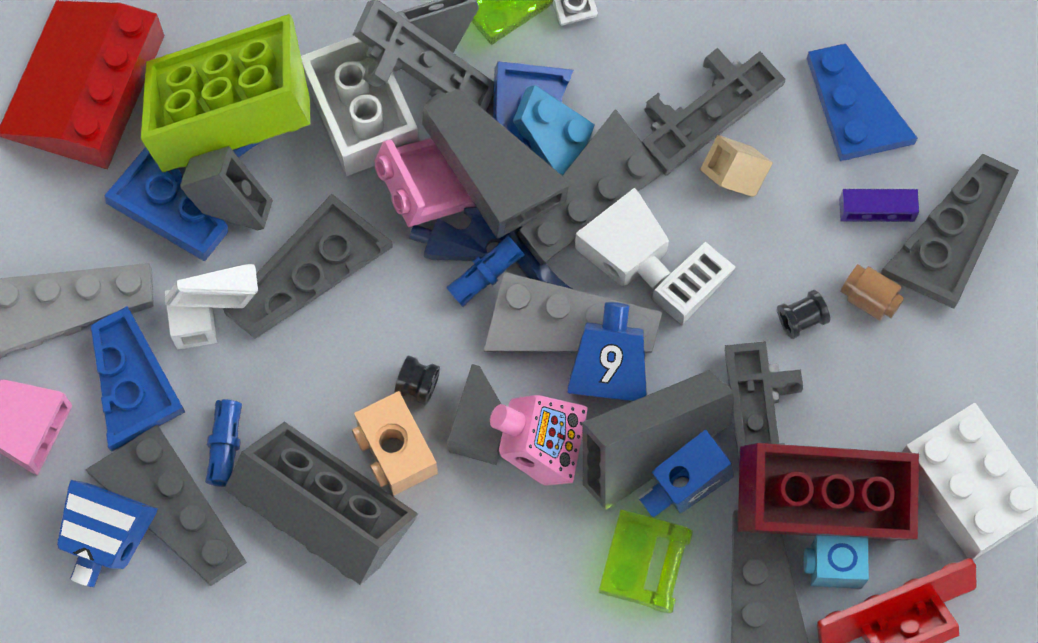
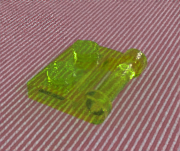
M620 509L598 593L644 605L659 612L673 613L676 599L672 596L686 545L691 543L693 530ZM659 536L669 540L657 590L654 592L644 589L656 539Z

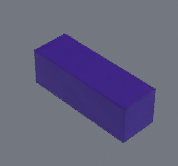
M843 189L839 197L840 221L915 222L919 214L918 189Z

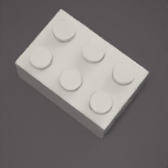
M355 36L301 56L308 89L346 176L375 166L374 160L383 141L392 139L396 147L419 141L417 125L393 72L388 82L379 87H374L362 79L367 65L372 58L366 55L369 46Z
M976 403L971 404L913 440L903 449L902 452L919 453V490L967 558L975 560L1038 520V488Z

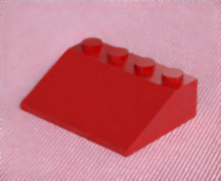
M56 0L0 124V137L108 170L144 86L146 62L155 59L165 36L157 13L122 3Z

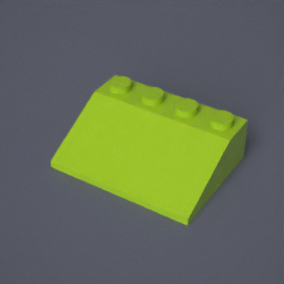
M291 14L146 62L141 140L162 172L185 167L188 165L190 158L228 146L234 150L310 125V97L294 20Z

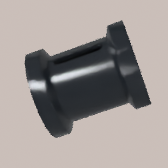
M816 290L808 292L806 298L793 304L786 305L783 303L777 306L780 323L791 339L799 337L800 331L818 323L825 325L830 322V313L826 302Z

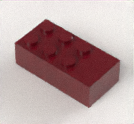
M754 443L740 446L738 532L868 537V539L893 541L918 539L919 453Z

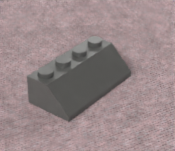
M283 422L241 452L224 489L237 498L241 504L257 512L271 522L275 528L287 533L304 545L309 552L318 555L338 569L342 575L352 579L359 585L364 583L382 566L418 516L417 512L286 422Z

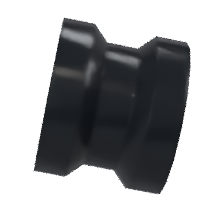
M407 356L399 372L394 392L399 391L402 397L407 394L415 396L419 403L427 405L436 387L440 366L435 364L426 366L420 364L416 357Z

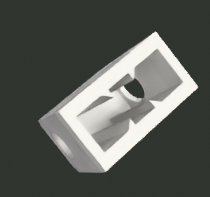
M635 188L576 233L575 249L621 286L625 287L641 276L655 290L671 274L660 262V259L667 253L669 240Z

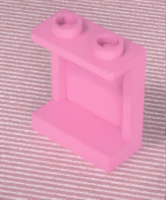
M431 138L396 147L392 139L383 141L374 160L375 170L378 177L385 181L392 195L393 206L398 214H402L408 227L464 211V208L476 207Z

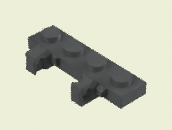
M379 0L367 2L352 34L369 46L366 55L372 58L367 65L363 80L374 87H379L388 82L393 70L398 71L402 69L431 89L429 93L431 97L444 92L448 94L456 89H460L483 110H487L494 94V81Z
M719 48L707 55L704 59L703 67L710 68L714 73L715 81H713L710 90L685 109L679 107L677 110H674L670 105H664L659 99V92L646 102L644 111L654 123L650 127L653 133L645 138L642 143L662 167L665 176L784 85L786 79L761 51L744 64H741L738 60L731 63Z
M766 341L725 345L724 349L728 384L734 395L732 416L738 464L740 461V446L754 443L785 445V443H779L774 403H779V395L801 393L803 390L801 369L779 372L778 364H769Z

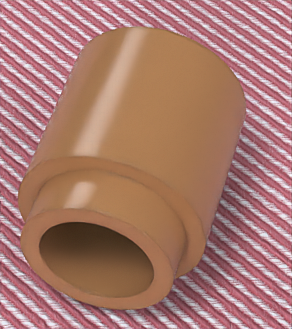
M858 264L850 273L840 291L848 296V302L879 321L884 315L892 318L904 300V297L899 295L902 286L868 266L865 269Z

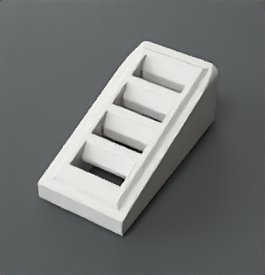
M705 242L663 280L653 291L652 300L683 325L734 272L736 267ZM705 256L721 269L717 274L701 262ZM694 267L697 268L710 281L707 283L703 282L691 270ZM687 278L700 290L695 293L682 280ZM675 287L689 298L686 303L672 292Z
M246 264L178 280L165 296V305L244 308L258 292L255 265Z

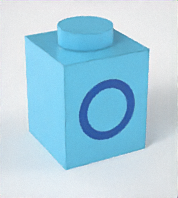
M817 535L811 544V548H805L804 573L811 574V586L862 589L869 580L868 537Z

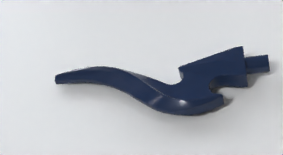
M477 207L464 208V214L471 218V223L466 229H457L440 219L436 220L433 230L419 225L412 227L409 239L427 245L424 251V258L431 260L473 261L478 256L481 259L487 254V247L490 243H500L509 235L525 254L515 263L527 278L573 289L558 278L546 263L543 265L538 263L517 236L521 227L497 239Z

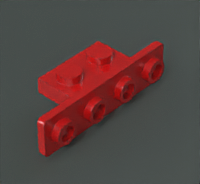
M972 558L958 563L947 564L941 570L920 579H911L891 591L881 595H872L862 603L828 614L817 622L819 643H848L860 637L866 643H944L960 636L959 625L944 602L970 592L977 587L976 564Z

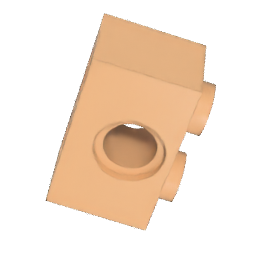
M399 391L354 413L357 427L352 429L353 435L362 452L370 449L376 461L370 467L380 487L388 485L394 496L438 474L437 462ZM390 438L400 439L404 443L403 447L395 453L385 452L381 448L383 443Z

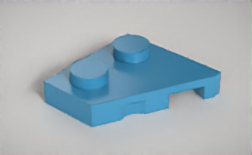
M536 85L526 87L513 120L522 137L529 141L531 150L561 175L566 172L588 144L595 124Z

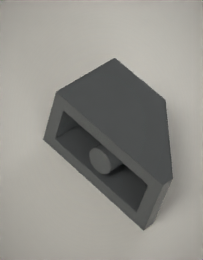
M434 0L396 13L454 53L476 15L479 5L477 0Z
M229 146L190 158L180 184L186 196L193 201L203 214L257 231L264 229L273 199Z
M475 364L471 365L448 438V448L450 453L497 465L503 432L491 427L490 416L495 407L500 405L501 402L481 367Z

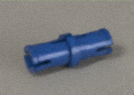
M507 235L505 239L481 259L479 256L472 261L474 265L446 288L460 305L464 307L489 284L495 285L499 281L497 278L513 263L525 256V254Z
M222 399V401L217 400L215 402L212 435H209L207 439V446L210 448L205 482L209 485L226 487L233 472L236 451L240 449L241 440L238 438V427L242 403L235 400Z

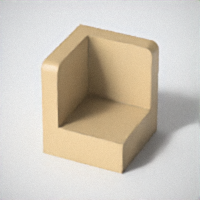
M717 135L700 170L720 187L754 197L757 195L773 162L750 145Z

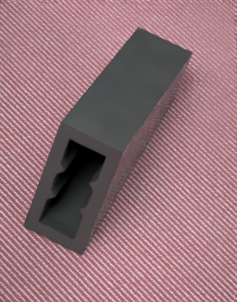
M456 89L448 94L444 92L439 93L429 99L426 105L423 106L422 125L497 239L566 202L570 187L567 180L460 89Z
M707 370L582 422L583 486L604 509L612 507L653 479L652 471L701 432L707 430L711 437H714L731 425L732 405L734 404V395L728 384L720 381L710 370Z

